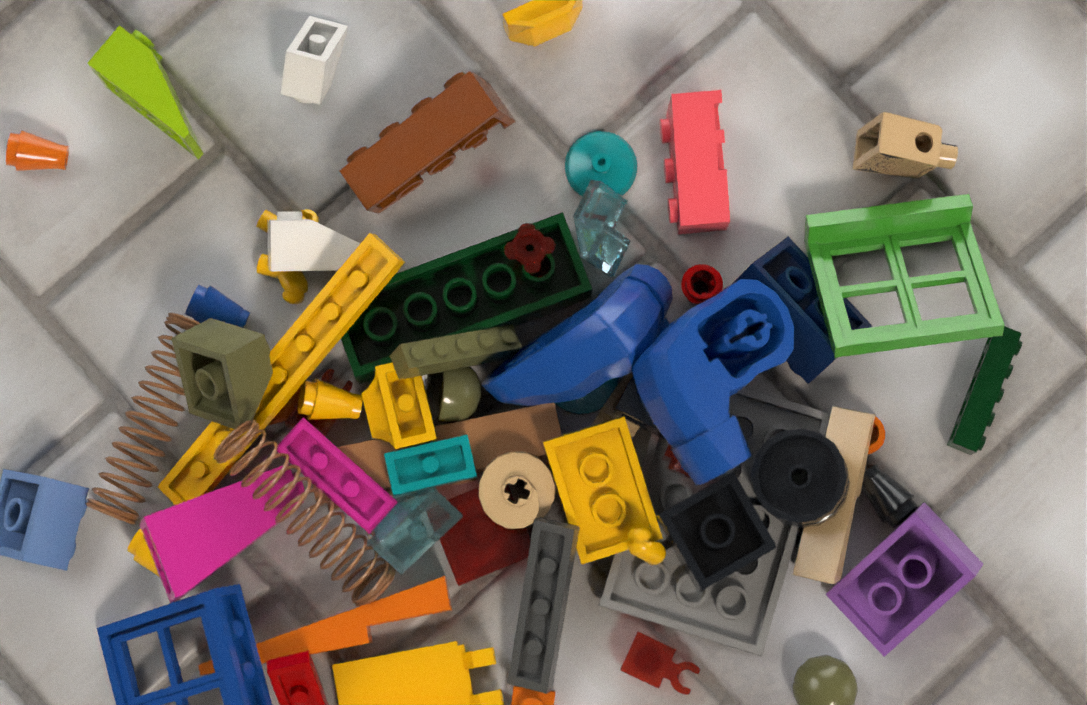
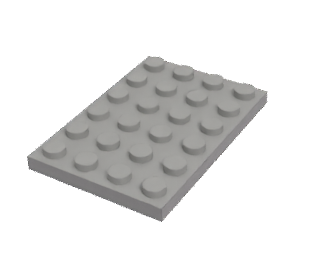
M744 387L730 396L729 412L731 416L736 415L752 455L750 458L716 478L697 486L688 473L683 470L680 462L670 450L672 449L671 445L666 440L651 433L641 470L656 517L734 472L777 548L698 592L659 525L663 539L654 542H659L665 547L666 557L658 565H649L644 560L630 554L629 550L614 554L599 606L762 656L799 527L783 524L763 508L753 490L751 471L755 456L768 439L781 431L803 428L819 432L825 436L830 413ZM805 470L802 471L801 475L796 472L792 476V480L797 485H802L808 480V473Z

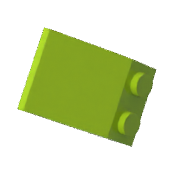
M119 25L87 64L108 90L199 160L204 153L172 83L160 64V61L163 59L162 56L153 49L155 45L141 32L135 29L130 34Z

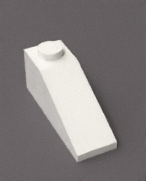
M302 211L277 212V220H267L268 270L271 272L339 270L360 245L359 242L313 220L302 219Z

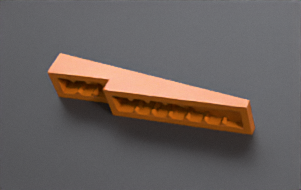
M443 576L257 643L256 646L261 664H266L267 660L307 650L312 655L373 643L370 626L452 611L447 577ZM212 660L198 665L200 675L215 673Z

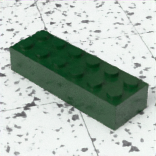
M562 212L396 273L343 335L341 341L353 374L358 383L362 384L374 379L375 366L392 362L390 355L400 344L512 324L515 327L590 299L593 289Z

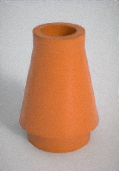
M23 130L20 134L10 133L6 150V165L15 166L16 171L66 170L69 146L57 144Z

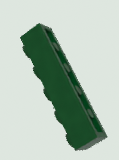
M1004 326L1002 336L987 338L947 446L969 455L977 453V450H982L986 441V436H983L987 426H991L995 418V413L992 412L994 405L1001 401L1004 394V389L1001 388L1004 379H1009L1013 370V365L1010 364L1013 355L1017 356L1022 347V341H1019L1021 332Z

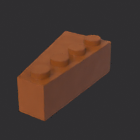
M471 71L466 74L460 72L454 75L444 84L445 90L433 99L427 97L421 100L411 109L413 115L401 124L399 122L390 124L380 132V140L369 148L366 146L359 148L347 158L348 164L339 171L367 211L379 214L421 186L424 182L421 175L426 172L429 175L442 172L453 164L456 158L454 153L460 149L462 151L471 147L476 149L488 141L486 137L488 130L499 123L506 129L516 122L487 81Z

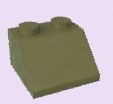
M210 318L172 337L171 340L189 413L232 429H236L248 420H253L273 374L269 357L270 347L266 341L265 334Z

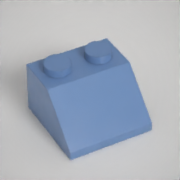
M3 469L0 480V555L67 571L69 561L76 550L75 539L80 520L87 509L85 503L87 502L86 498L89 488L47 477Z

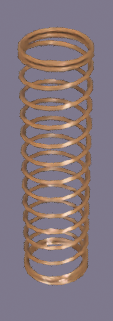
M173 312L168 313L167 321L164 322L165 326L177 335L181 332L169 324H174L185 330L200 324V322ZM161 335L158 337L160 343L174 351L173 346L163 340H171L172 336ZM161 350L152 351V356L173 370L148 365L144 368L150 375L169 386L145 380L139 381L138 384L142 389L165 402L137 395L131 397L134 403L160 418L135 411L125 412L129 419L156 434L127 426L118 427L121 433L151 450L119 441L112 442L114 448L146 466L110 456L105 458L112 466L142 482L107 472L98 473L105 481L135 497L98 487L92 488V491L98 496L130 513L88 498V502L85 503L87 507L133 525L137 524L136 521L139 514L105 494L138 503H144L146 500L140 494L110 478L147 488L153 486L150 481L115 462L150 472H159V469L122 447L158 457H165L166 455L160 449L127 431L171 442L170 436L134 416L173 427L179 426L173 419L150 408L139 400L180 412L185 411L183 406L145 386H154L185 396L182 387L152 371L157 370L180 377L178 367L157 355L160 354L176 359L175 354Z
M248 420L234 429L215 450L214 460H217L218 464L230 460L242 451L257 433H262L263 436L259 445L246 453L230 469V476L236 475L244 469L261 448L273 445L274 450L271 456L249 472L241 482V488L249 486L259 478L274 459L282 456L285 457L286 460L282 469L268 477L255 490L252 498L259 499L278 482L285 471L295 468L297 473L294 480L279 489L266 502L264 511H270L281 503L297 482L307 480L308 487L306 491L282 508L275 518V523H281L290 517L300 507L308 494L318 492L319 499L317 503L304 510L291 522L286 531L287 535L294 534L312 518L320 505L330 504L331 508L328 515L313 523L300 536L298 546H305L324 529L332 516L340 515L342 518L341 524L326 533L315 543L309 552V558H315L323 553L335 541L342 528L352 527V536L335 546L320 563V569L331 567L346 553L354 539L362 538L364 541L363 547L353 552L335 568L331 575V581H338L355 567L366 550H373L375 552L374 559L360 566L347 578L342 586V592H349L354 589L351 600L355 603V606L369 604L377 599L393 581L396 574L395 566L389 563L387 558H378V549L373 546H367L365 535H356L355 524H344L345 515L343 512H333V501H322L323 492L321 489H311L312 480L310 477L299 478L301 469L298 465L288 466V454H276L278 449L277 443L274 441L265 442L266 431L259 429V424L256 423V420ZM248 430V432L244 436L235 441L240 435H242L244 432ZM271 480H273L262 492H260L264 486H266ZM283 491H285L278 500H276L272 505H270L276 497H278ZM295 502H297V504L287 514L281 517L289 507H291ZM310 512L296 528L292 529L303 516ZM322 523L321 526L307 540L303 541V539L308 535V533H310L316 526ZM335 533L333 537L319 551L313 554L316 548L326 538ZM346 544L343 550L331 562L324 566L325 562L329 559V557L333 553H335L339 548ZM358 555L354 562L344 572L335 577L336 573L341 569V567H343L353 557ZM378 561H384V562H385L384 564H381V565L377 566L376 568H374L376 562H378ZM369 566L367 571L361 576V578L357 582H355L349 588L345 589L348 583L360 571ZM383 572L377 584L358 600L364 588Z

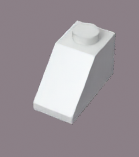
M312 16L308 17L286 51L281 87L282 95L293 97L301 103L321 104L331 87L348 26Z

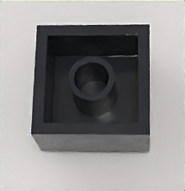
M734 472L656 517L661 529L698 592L777 548Z

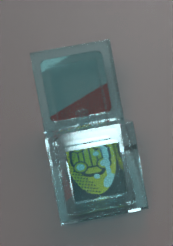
M591 180L573 215L580 257L605 275L614 277L631 240L614 229L628 200L603 182Z

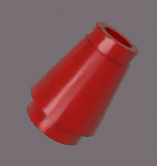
M698 264L690 267L684 273L681 287L689 302L698 305L718 295L723 290V280L720 273L714 267ZM694 286H703L706 292H703L701 295L693 291Z

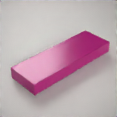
M302 418L278 444V453L288 454L289 463L298 465L301 469L300 472L305 477H310L312 483L318 489H321L328 498L369 534L377 528L399 503L305 418Z

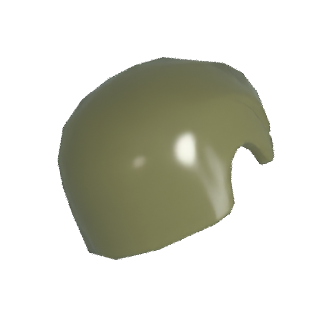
M472 367L443 371V380L439 390L440 411L439 416H437L438 421L445 423L464 421L476 411L481 398V383Z
M829 655L816 656L805 661L797 669L792 684L793 695L798 705H854L858 692L857 681L850 667L844 661Z

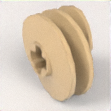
M522 451L507 452L494 458L484 469L479 482V499L484 512L493 522L507 529H519L533 525L535 519L543 518L549 512L555 497V483L549 468L538 457ZM518 479H522L525 481L524 489L529 490L527 496L519 495L516 501L509 499L510 491L505 490V486L507 483L515 484Z

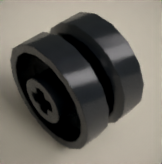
M803 428L781 431L768 439L756 454L751 471L753 490L763 508L783 524L799 528L819 526L833 518L846 502L850 487L847 464L835 443L819 432ZM805 470L808 473V480L802 485H797L792 480V476L796 472L801 475L802 471Z

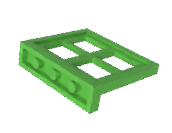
M969 194L806 215L804 244L834 358L1003 335L1005 325L970 223L973 204ZM952 241L961 271L909 277L900 247ZM884 250L892 280L839 286L832 256ZM965 282L975 314L922 321L913 289ZM896 291L905 323L851 330L843 298Z

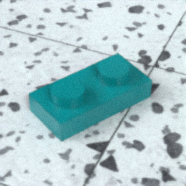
M468 434L384 453L394 497L477 478Z

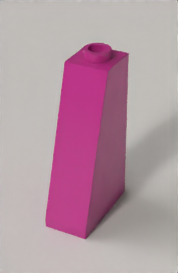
M283 465L262 473L259 478L247 487L241 488L242 481L143 517L139 526L170 603L179 601L279 524L275 523L277 514L291 500L305 492L303 482H297L284 500L272 510L264 511V505L279 489L294 480L296 472L292 474L290 469L285 471L278 482L259 499L252 498L255 490L268 477L282 469ZM271 480L266 486H264L260 492H262L273 480ZM283 491L278 497H276L270 505H272L276 500H278L285 491ZM295 502L291 507H289L281 517L287 514L297 504V502Z

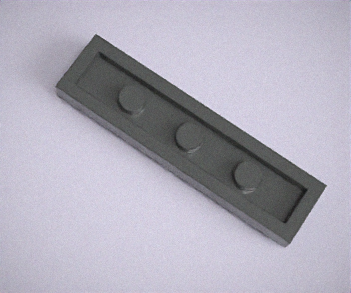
M542 517L534 520L508 684L545 694L553 689L580 526Z

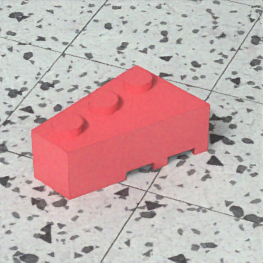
M721 90L671 94L666 119H660L661 143L669 144L670 158L664 159V177L666 183H673L674 198L668 199V217L670 223H677L678 234L727 230L730 223L727 169H724L722 143H725L724 129H720L718 113L719 103H722Z

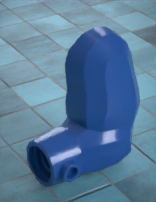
M635 264L622 272L585 308L522 346L511 359L500 363L486 376L481 383L482 386L497 401L533 406L579 399L609 379L632 373L634 362L657 339L661 332L671 324L666 318L673 300L672 287L668 279L658 269L649 265Z
M741 279L726 287L718 295L682 314L661 332L657 339L632 365V372L642 405L653 424L671 445L672 449L670 450L680 462L683 470L688 473L697 486L731 470L752 456L736 415H730V396L748 385L759 373L786 362L794 350V325L788 308L774 290L758 280Z

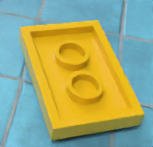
M624 416L542 441L567 522L571 525L580 526L576 551L581 565L628 550L627 545L630 544L628 532L630 529L649 528L652 533L651 542L663 539Z

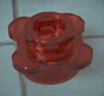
M525 223L519 227V233L514 237L513 242L505 245L504 252L508 259H516L524 265V270L527 273H536L540 270V262L544 257L553 253L555 243L552 238L544 237L542 233L535 230L533 224ZM532 245L534 247L533 251H526V246Z

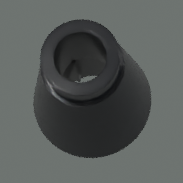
M877 465L872 466L864 473L862 489L882 523L887 521L892 528H895L919 507L913 501L915 495L884 471L880 470Z

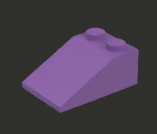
M924 502L825 595L885 657L978 574L983 563Z

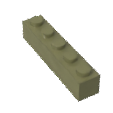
M512 324L400 344L390 355V358L400 380L511 359L522 346Z

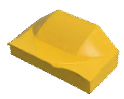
M532 0L503 13V27L510 41L535 47L571 31L582 10V0Z
M392 362L375 366L376 370L373 381L361 393L372 438L389 442L395 450L436 441V431L422 376L399 380Z

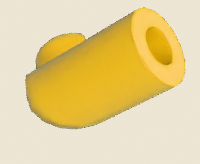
M649 528L630 529L628 532L630 544L627 545L630 554L644 560L649 565L660 564L666 557V550L661 543L651 542V530Z

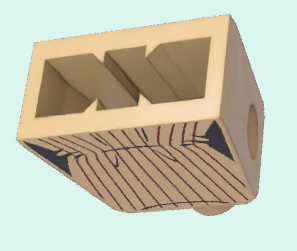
M882 112L857 130L853 170L919 178L937 167L953 169L958 157V147L941 142L942 128L939 125Z

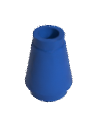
M198 285L188 304L185 315L194 318L195 321L200 323L212 318L244 328L251 312L244 310L243 307L211 285L208 288Z

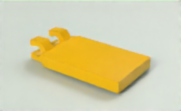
M458 641L332 665L339 705H504L501 689L473 694L469 669L497 664L494 647L466 652L464 644L459 645Z

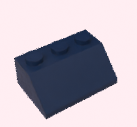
M786 237L754 261L733 283L741 279L758 280L777 293L788 308L794 325V350L786 361L790 369L809 384L837 358H834L809 259L789 237ZM843 298L851 330L872 327L869 321L847 298Z

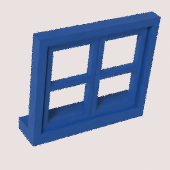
M240 584L214 588L97 628L116 705H165L174 701L176 705H189L187 697L216 688L220 689L224 705H272ZM201 617L215 673L183 682L169 627ZM157 632L171 686L141 696L127 641Z

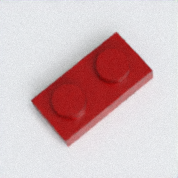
M309 650L267 660V673L279 705H329Z

